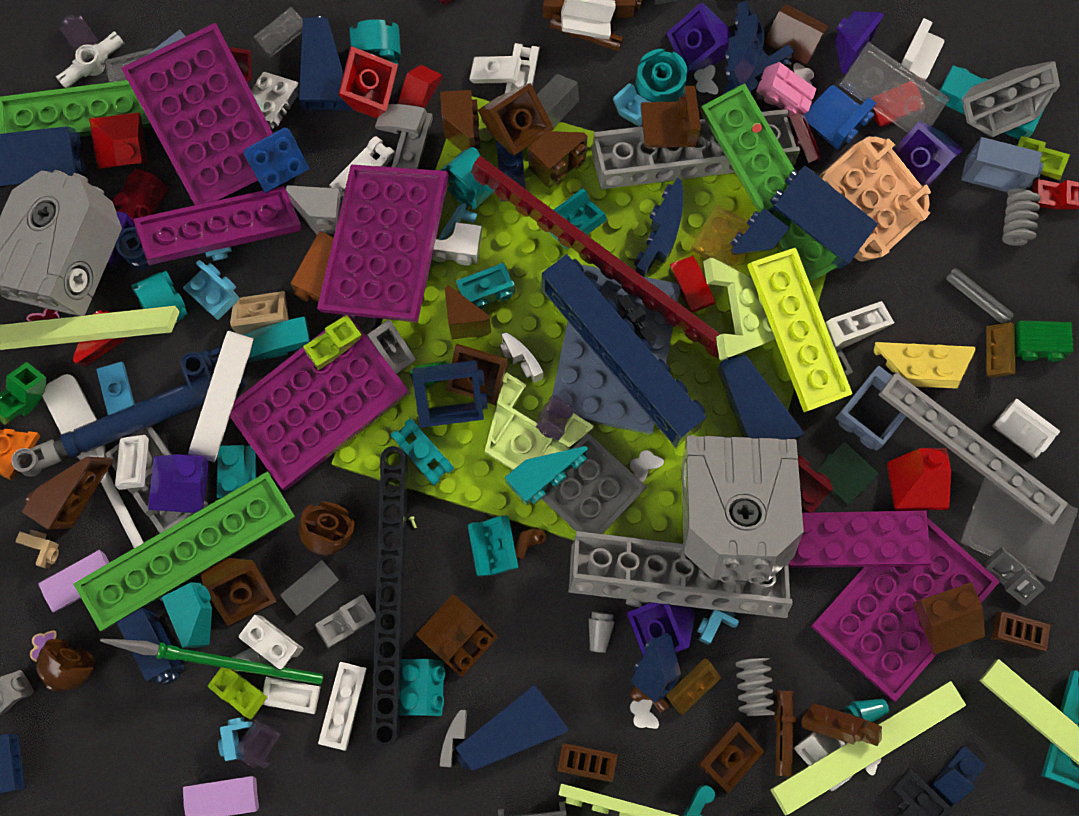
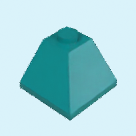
M189 583L163 596L162 600L182 648L208 646L210 644L212 607L209 602L211 597L207 588L202 583Z

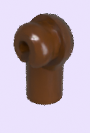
M537 527L522 531L518 535L514 546L516 558L523 560L528 547L544 543L547 538L545 531Z
M636 686L630 691L631 698L636 702H640L642 699L651 700ZM666 697L656 703L652 701L660 713L671 706Z

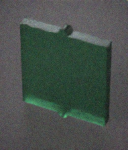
M845 442L832 455L829 454L826 457L827 460L816 471V473H823L831 480L830 484L834 487L833 490L848 504L861 492H865L867 490L866 486L879 474Z

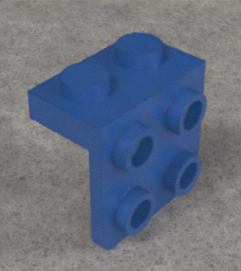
M832 85L803 116L806 117L811 129L839 150L845 142L850 143L859 132L857 129L861 125L866 126L875 115L872 111L876 102L868 97L860 106L839 88Z
M283 128L245 148L243 152L265 193L310 169L288 128Z

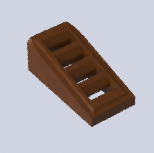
M999 611L995 613L991 639L1045 652L1047 651L1050 624ZM1007 621L1011 622L1009 635L1006 634ZM1017 624H1021L1019 638L1015 637ZM1027 626L1031 627L1029 640H1025ZM1037 628L1042 629L1040 644L1035 642Z
M563 743L557 771L613 782L618 754ZM570 750L575 751L572 768L567 767ZM580 753H586L583 770L578 769ZM595 755L597 758L594 772H589L591 756ZM603 757L608 758L605 775L600 774Z

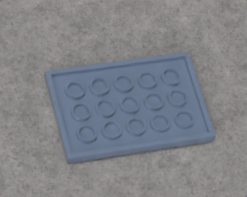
M582 265L585 276L589 280L592 278L601 288L600 293L606 300L610 298L617 306L618 300L628 295L636 308L640 305L647 314L645 321L657 337L655 345L652 346L653 351L651 353L657 360L662 359L666 363L673 326L669 325L664 320V316L656 310L652 311L645 307L642 300L637 296L626 293L617 281L606 278L599 268ZM644 277L678 302L680 293L678 283ZM567 322L549 414L571 418L574 413L587 422L652 435L654 422L571 324Z

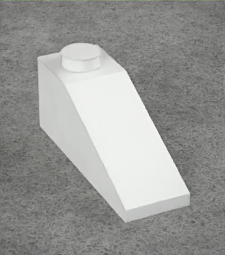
M881 301L831 318L825 324L835 350L838 351L894 324V321Z

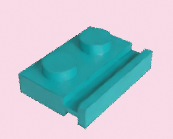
M220 446L217 464L218 499L258 477V455L251 446Z

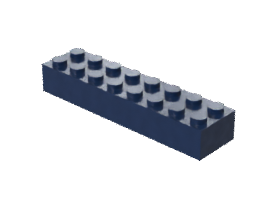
M566 254L542 272L541 290L671 444L677 448L686 441L687 436H692L701 428L706 419L704 407L697 400L693 401L687 395L688 390L679 379L675 381L669 374L670 368L662 359L657 360L651 353L653 349L645 339H639L634 333L635 328L627 318L624 320L617 313L618 308L610 298L606 300L603 297L597 282L592 278L589 280L583 273L584 269L579 261L575 258L572 260Z

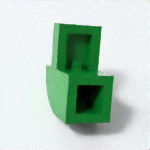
M27 362L6 376V389L0 393V421L4 425L20 414L28 415L37 406L45 392L46 377Z

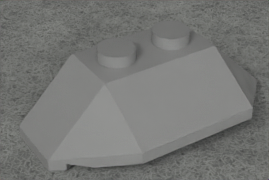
M1055 61L1016 68L971 87L962 98L967 123L988 136L994 137L1037 119L1048 104L1053 93L1060 87Z

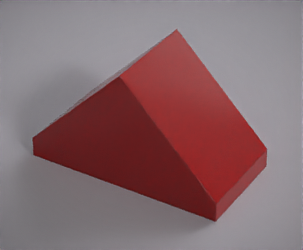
M423 65L414 68L406 75L398 104L425 108L442 80L443 75Z

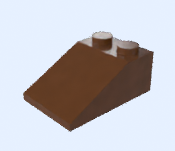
M86 456L32 491L26 498V506L22 513L47 529L73 528L114 460L110 457Z

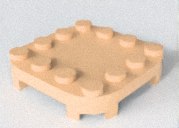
M869 136L850 147L819 175L821 179L878 223L854 256L861 262L874 260L888 254L889 250L930 214L928 211L930 205L928 194L931 193L927 184L924 186L920 185L893 151L892 147L895 144L890 139L884 140L879 137Z

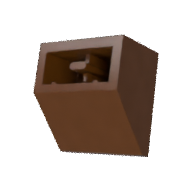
M471 90L440 92L445 138L461 151L470 147L481 149L477 99H472Z
M547 131L528 147L529 169L549 189L554 184H561L566 179L569 171L573 168L578 169L586 161L588 136L583 132Z
M454 594L416 633L430 649L461 677L498 638Z

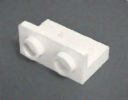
M254 615L239 635L243 642L278 669H283L291 657H298L304 649L259 615Z

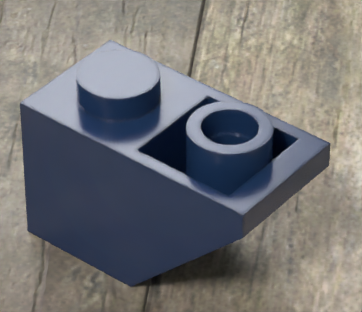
M765 208L761 213L755 211L747 221V224L750 226L744 234L739 232L730 243L733 246L731 253L733 255L772 251L789 227Z
M668 633L658 638L653 637L648 641L644 648L646 653L635 665L634 670L636 672L631 680L638 689L655 703L666 697L674 688L681 675L672 637Z

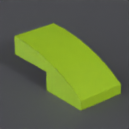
M1021 136L1017 146L1042 152L1040 162L1043 163V169L1041 174L1061 180L1070 154L1045 148L1046 142Z
M348 315L326 327V333L303 346L304 351L318 370L342 355L362 337Z
M221 667L208 685L220 698L230 703L250 720L268 697L233 669Z

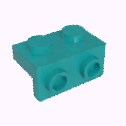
M581 189L554 209L555 212L586 235L607 221L605 213L590 201L588 193L584 189ZM549 232V234L558 241V238L551 232Z
M504 262L456 281L460 294L481 310L485 309L491 302L496 300L498 302L506 301L513 296L512 294L516 293L514 281L511 280Z
M508 515L498 516L484 522L468 524L477 576L498 575L518 568Z
M402 659L400 715L442 716L444 706L443 680L445 678L443 660Z

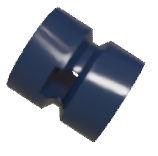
M135 227L124 229L116 241L118 253L134 269L146 270L151 268L153 265H148Z

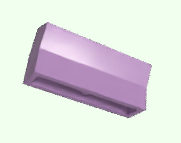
M98 550L38 583L52 612H57L81 599L73 583L109 563L102 551Z
M253 776L183 787L185 816H230L256 812L259 809L257 782Z

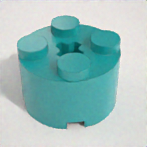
M365 20L358 22L355 29L353 26L350 27L351 47L398 65V61L401 59L399 26L396 23L392 22V26H388L385 20Z
M655 49L645 54L637 69L635 81L637 94L650 102H677L678 98L683 95L687 78L685 61L679 54L666 52L665 49Z
M474 147L463 150L440 170L447 171L449 174L448 183L450 186L447 190L460 204L465 203L467 207L472 205V209H476L494 193V190L488 185H482L477 182L471 173L474 162L481 156Z
M167 271L158 272L131 285L135 295L139 298L142 309L176 306L179 310L176 322L188 315L185 304L180 294L175 292L172 286L173 282Z

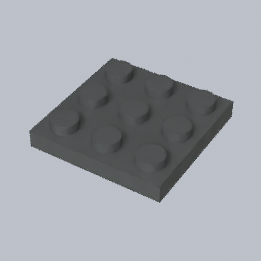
M587 433L572 448L583 446L588 448L585 463L576 470L573 467L565 473L567 476L565 480L556 487L553 485L548 487L544 491L546 493L545 497L541 500L574 531L604 534L647 486Z

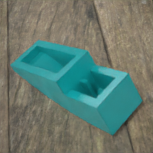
M305 317L271 324L243 334L244 336L254 338L247 363L288 355L289 351L299 350L311 341L308 322Z

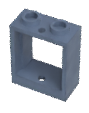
M981 137L966 157L961 180L1005 192L1011 189L1029 188L1035 177L1038 178L1042 172L1043 163L1040 162L1042 152Z
M879 365L836 416L839 425L845 431L855 433L860 437V442L869 449L874 448L876 451L886 443L906 417L903 413L899 412L881 436L878 437L849 414L850 410L871 384L881 391L892 375Z

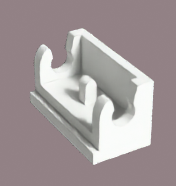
M1018 399L1008 404L992 425L993 428L1033 458L1038 457L1041 452H1044L1060 432Z

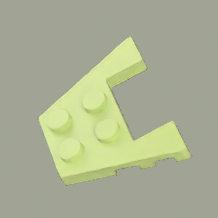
M714 258L703 261L707 284L727 286L735 329V335L721 334L716 337L719 359H727L775 340L753 279Z
M506 373L503 378L485 454L514 470L526 459L569 450L587 433L593 430L594 426L573 413L561 434L557 436L516 411L513 407L526 389V384Z

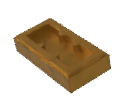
M1011 322L986 326L987 376L990 378L1015 374V324Z
M705 658L666 697L675 709L683 715L721 679V676L711 662Z

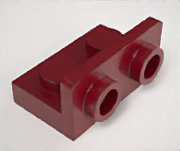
M798 455L802 510L806 513H813L834 487L830 484L831 480L821 472L816 473L809 467V462Z

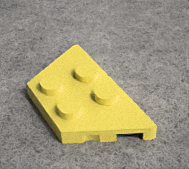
M875 342L874 353L876 355L882 354L887 360L886 366L891 372H897L915 387L958 389L962 377L974 356L975 347Z

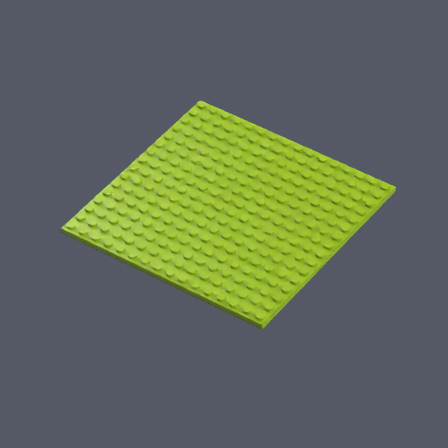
M472 96V99H477L478 109L490 102ZM478 112L481 149H477L481 157L498 168L496 139L489 133ZM559 122L552 131L583 132L588 136L586 161L578 169L573 168L569 171L566 179L561 184H554L549 189L529 169L528 147L523 149L526 190L553 210L581 189L586 190L590 201L602 210L607 218V221L590 232L588 236L636 271L637 266L634 265V262L640 251L645 253L649 245L646 242L653 231L651 229L652 219L649 218L656 204L661 206L664 201L662 194L668 184L673 185L675 180L600 189L591 151L594 131ZM447 139L436 167L437 171H440L462 152ZM736 173L681 179L683 209L676 241L666 263L664 264L656 259L646 277L677 283L670 272L669 264L693 255L705 279L703 261L709 258H714L752 278L747 266L749 263L781 252L776 244L772 251L733 255L731 253L733 246L730 243L739 232L744 234L750 226L747 224V221L757 211ZM446 190L436 236L437 240H439L444 227L458 206L461 205L448 190ZM495 192L476 209H472V205L467 207V210L477 214L475 221L471 223L461 218L460 223L482 227L483 236L478 264L461 265L453 260L437 262L431 259L418 322L390 320L416 359L397 373L411 393L338 449L331 464L341 469L380 480L382 452L390 446L399 447L390 434L395 430L399 431L405 426L404 423L409 418L420 428L414 385L410 377V371L418 365L442 362L444 360L447 364H451L456 344L505 358L500 348V344L503 343L502 334L508 333L520 341L535 357L543 370V379L534 383L531 376L526 378L520 365L523 361L513 365L511 359L507 358V373L526 384V389L513 409L559 436L570 418L549 414V408L568 321L541 290L542 272L566 254L572 260L574 258L577 259L581 265L596 266L583 261L579 253L574 249H565L549 232L540 229L535 220L520 214L509 201L501 202ZM454 230L452 231V233L449 235L448 238H450V237L453 235ZM504 262L511 280L514 281L516 293L512 294L513 296L506 301L498 302L496 300L491 302L482 310L490 316L491 333L487 336L452 340L448 324L445 287L449 285L460 293L456 285L457 280ZM826 274L810 282L817 304ZM708 284L715 300V305L692 314L719 334L735 335L727 286ZM680 291L678 303L682 305L684 308H686L688 311H690L686 303L684 302ZM383 319L381 324L386 322L388 319ZM673 326L666 364L670 368L669 374L675 381L679 379L688 390L687 395L693 401L697 400L706 411L704 413L706 416L704 423L692 436L742 437L717 371L722 360L711 356L703 345L699 342L691 341L685 336L684 331L677 326ZM776 339L737 354V356L746 354L788 411L794 386ZM441 380L427 389L430 408L475 402L473 398L447 391L448 380ZM487 403L488 409L483 410L484 420L420 428L452 464L454 470L449 474L446 472L439 478L440 482L433 486L407 456V489L492 516L508 515L509 521L531 528L537 527L547 533L574 541L576 531L542 500L535 505L531 502L526 506L505 482V476L513 470L485 454L497 404L495 406ZM588 422L594 426L589 434L632 474L634 472L630 468V462L633 459H638L642 451H650L654 456L664 460L662 466L648 469L647 477L642 482L647 486L646 489L608 528L604 535L684 544L681 463L686 441L675 448L655 423L653 433L650 435ZM412 433L405 440L410 445L417 438ZM397 453L390 455L388 458L390 466H396L401 462V455ZM434 460L428 467L434 470L439 463ZM398 480L389 482V484L400 487V481Z

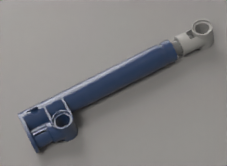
M222 346L211 351L191 352L183 356L180 365L187 381L186 384L75 428L74 431L65 432L60 435L61 440L56 442L49 440L30 449H19L12 455V466L25 476H36L42 469L61 462L62 457L68 455L71 459L75 458L83 452L87 453L203 405ZM192 363H201L197 371H188ZM243 378L241 379L238 390L246 387ZM27 457H32V464L27 468H23V461Z

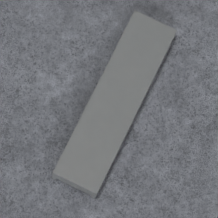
M788 110L762 112L791 164L796 165L800 149L799 146L796 147L787 118ZM705 119L700 120L701 130L696 147L646 148L643 127L594 132L591 145L600 189L676 180L677 178L687 179L735 173Z
M576 531L574 543L571 546L569 593L787 618L792 606L788 568L790 561L769 581L755 584L749 581L736 580L727 583L711 579L684 554V544Z

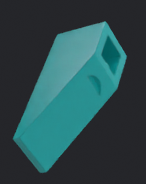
M583 446L526 459L505 476V482L526 506L531 502L535 505L545 497L546 493L544 491L551 485L556 487L567 477L565 473L572 467L576 470L585 463L588 448Z

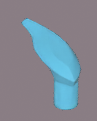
M465 203L459 205L444 227L439 240H446L455 229V224L460 223L461 218L474 223L477 214L467 210Z

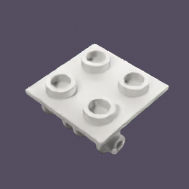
M263 72L251 89V92L264 106L261 111L268 125L273 129L278 127L283 118L282 115H286L287 111L284 108L290 109L294 100L299 96V88L297 87L299 83Z

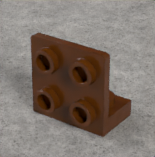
M685 86L683 95L678 98V102L641 103L640 109L646 148L696 147L701 126L695 86Z

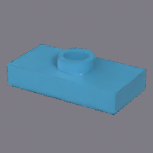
M123 362L96 369L108 415L134 405Z

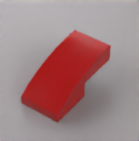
M1040 179L1033 182V193L1041 196V200L1036 202L1041 208L1079 210V182L1065 180L1062 183H1056Z
M693 255L669 264L670 272L679 284L681 296L691 313L715 305L709 285Z

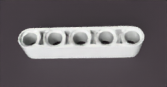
M227 331L188 455L203 456L208 461L215 462L254 338Z

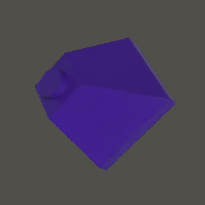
M700 3L666 32L675 52L685 61L687 74L722 61L726 57L725 50L729 49L728 38L733 37L728 26L704 3Z
M854 11L848 19L844 17L836 28L839 33L835 40L841 73L846 75L873 40L884 14L881 12Z
M918 121L893 151L920 185L924 186L927 184L929 187L957 159L964 149L946 133Z
M176 454L154 456L148 510L196 513L204 508L209 461L203 456Z
M651 602L627 613L643 657L646 653L644 648L648 641L653 637L658 638L665 633L672 637L675 653L689 647L695 618L692 607Z

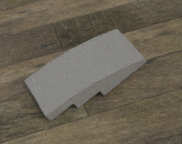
M152 426L129 436L146 435L149 438L144 487L130 488L128 491L133 494L144 513L150 517L159 533H162L195 513L148 510L154 456L172 455ZM119 444L105 453L106 457L114 460L111 465L115 471L117 470ZM204 501V508H205V507L209 506L206 501Z

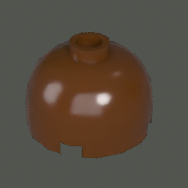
M320 502V505L313 507L312 504L308 505L302 512L298 531L304 546L319 555H333L343 550L350 541L354 530V521L352 520L351 522V519L348 517L349 512L338 504L331 502Z
M50 639L45 642L38 654L37 673L45 683V686L50 690L68 691L77 689L92 674L96 664L94 657L79 645L77 650L69 647L70 641Z

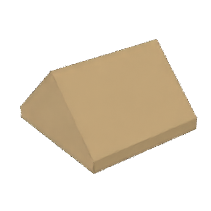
M285 291L241 297L232 308L230 323L233 330L243 335L271 324L289 320Z

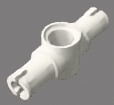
M114 31L99 44L80 46L75 54L76 59L72 61L73 64L57 75V80L64 88H69L83 76H97L104 71L105 62L108 60V57L124 45L123 40Z

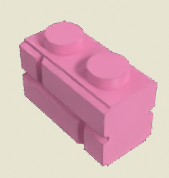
M780 62L767 66L758 85L757 93L764 97L766 103L776 105L782 110L787 109V117L797 113L801 115L806 114L811 106V100L814 97L816 88Z

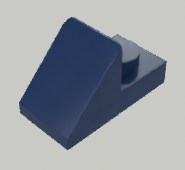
M961 746L929 787L952 807L975 788L972 782L986 765L965 746Z

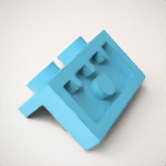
M198 260L196 264L201 271L183 288L211 315L219 320L240 299L233 291L236 286L226 276L221 279L219 277L221 273L211 263L206 266L201 260Z

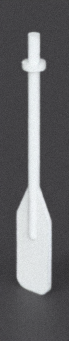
M68 374L62 375L46 385L42 396L61 434L74 431L75 428L97 420L75 377ZM105 445L87 453L83 452L77 458L82 460L86 456L106 457ZM107 471L101 483L133 547L136 548L144 542Z

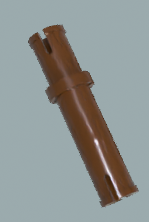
M554 13L549 28L564 32L562 31L561 15ZM564 32L570 34L571 38L578 37L619 52L624 38L612 33L609 39H602Z
M776 690L777 714L776 716L774 715V721H776L775 775L793 776V722H796V717L793 716L794 691Z

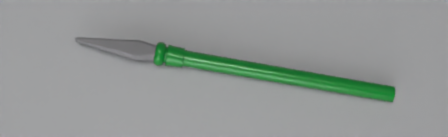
M100 639L101 642L142 655H156L157 659H162L163 657L168 660L177 659L321 685L323 680V674L286 667L278 669L274 665L180 649L177 646L168 644L166 646L163 642L157 645L148 641Z

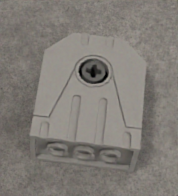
M41 170L11 191L0 216L1 296L12 301L77 316H85L92 300L91 297L95 293L122 230L114 204L104 196L102 189L88 184V179L80 174L73 173L72 176H68L59 170H54L53 173Z
M716 436L686 437L681 463L684 554L711 579L727 583L736 580L749 581L755 584L769 581L794 558L804 532L796 439L724 438Z

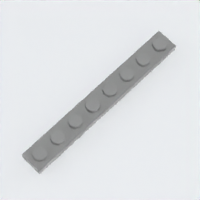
M897 372L891 376L878 394L1046 524L1054 525L1068 503Z

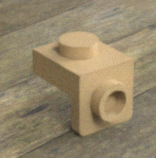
M30 530L29 534L19 532L16 542L41 550L36 565L50 569L51 564H54L57 560L59 544L46 540L47 534Z

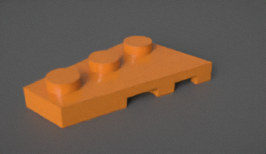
M12 429L0 430L1 476L10 480L14 479L18 470L12 466V455L19 449L34 447L40 438L38 432L28 431V433L15 432Z

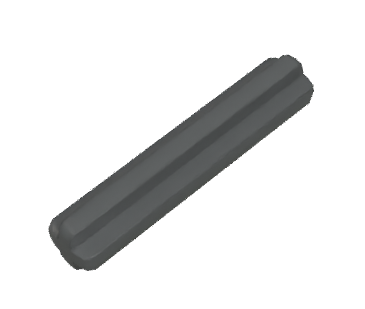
M954 268L946 277L947 281L1001 324L1008 323L1013 318L1014 314L959 269Z

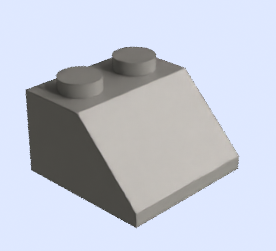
M287 186L286 191L295 211L316 234L321 231L334 237L342 204L339 189Z

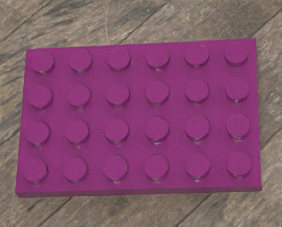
M216 23L121 67L194 205L217 201L258 180L243 152L245 148L270 136L273 132Z
M351 164L317 307L320 312L418 322L449 180L447 171Z
M348 315V317L362 337L342 355L318 370L304 351V347H302L234 401L230 418L284 491L411 393L352 315ZM324 330L322 333H320L318 336H316L314 339H316L317 337H319V336H321L322 334L326 333L325 330Z
M928 518L930 566L863 567L811 625L821 637L892 702L898 700L937 655H933L912 603L970 582L973 583L979 600L982 603L1000 582Z

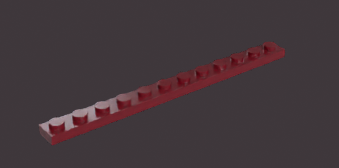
M479 156L471 170L477 182L482 185H488L500 199L508 200L516 206V210L520 214L535 220L540 229L545 232H551L563 246L574 249L579 253L583 261L594 264L606 278L617 281L626 293L637 296L642 300L645 307L652 311L656 310L664 316V320L669 325L677 326L685 332V336L693 342H699L711 356L719 358L716 337L721 334L483 157Z

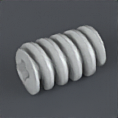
M1011 189L1008 191L1009 197L1006 201L1008 206L1005 210L1006 216L1004 219L1005 225L1003 227L1002 241L1012 246H1021L1027 244L1028 240L1036 238L1037 234L1033 230H1036L1038 225L1033 221L1039 218V215L1035 212L1040 209L1039 204L1036 202L1041 200V196L1026 189Z
M768 658L744 659L736 662L737 667L744 669V671L737 673L736 676L745 680V682L738 684L737 688L746 692L738 696V700L746 702V705L739 707V711L747 713V716L775 715V712L766 709L767 706L774 704L773 700L765 698L766 695L773 693V689L767 688L764 685L772 681V678L764 676L765 672L771 670V667L763 665L764 661L769 660Z

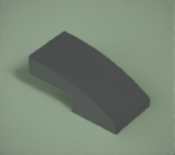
M1002 546L982 564L988 572L1004 585L1008 593L1025 606L1045 589V586Z

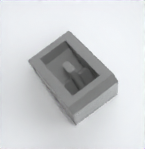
M389 319L367 334L370 341L396 374L416 360Z

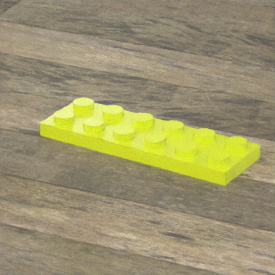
M796 247L749 263L747 265L803 412L852 395Z

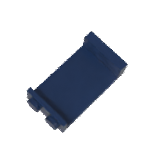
M65 126L0 134V188L2 186L22 184L41 170L51 173L54 170H59L68 176H72L73 173L82 175L85 167L83 159L79 158L78 147H81L79 133L74 128Z
M803 166L798 172L793 170L784 181L787 184L784 190L781 191L779 189L769 202L772 203V206L768 212L773 214L778 210L832 252L836 256L832 263L841 269L851 262L878 223L806 166Z

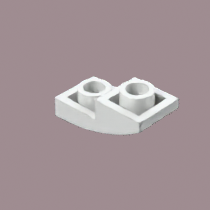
M502 334L503 343L500 344V348L506 359L510 358L513 365L523 361L520 363L526 378L531 376L534 383L542 380L543 370L531 352L510 334Z

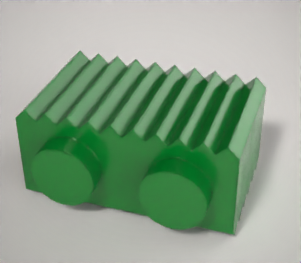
M1018 321L1015 324V357H1022L1024 361L1037 360L1039 357L1048 358V361L1052 362L1063 361L1074 350L1072 323Z

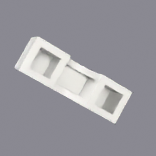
M456 223L454 233L450 238L446 240L436 239L432 260L437 262L453 260L461 265L478 264L483 236L482 227Z

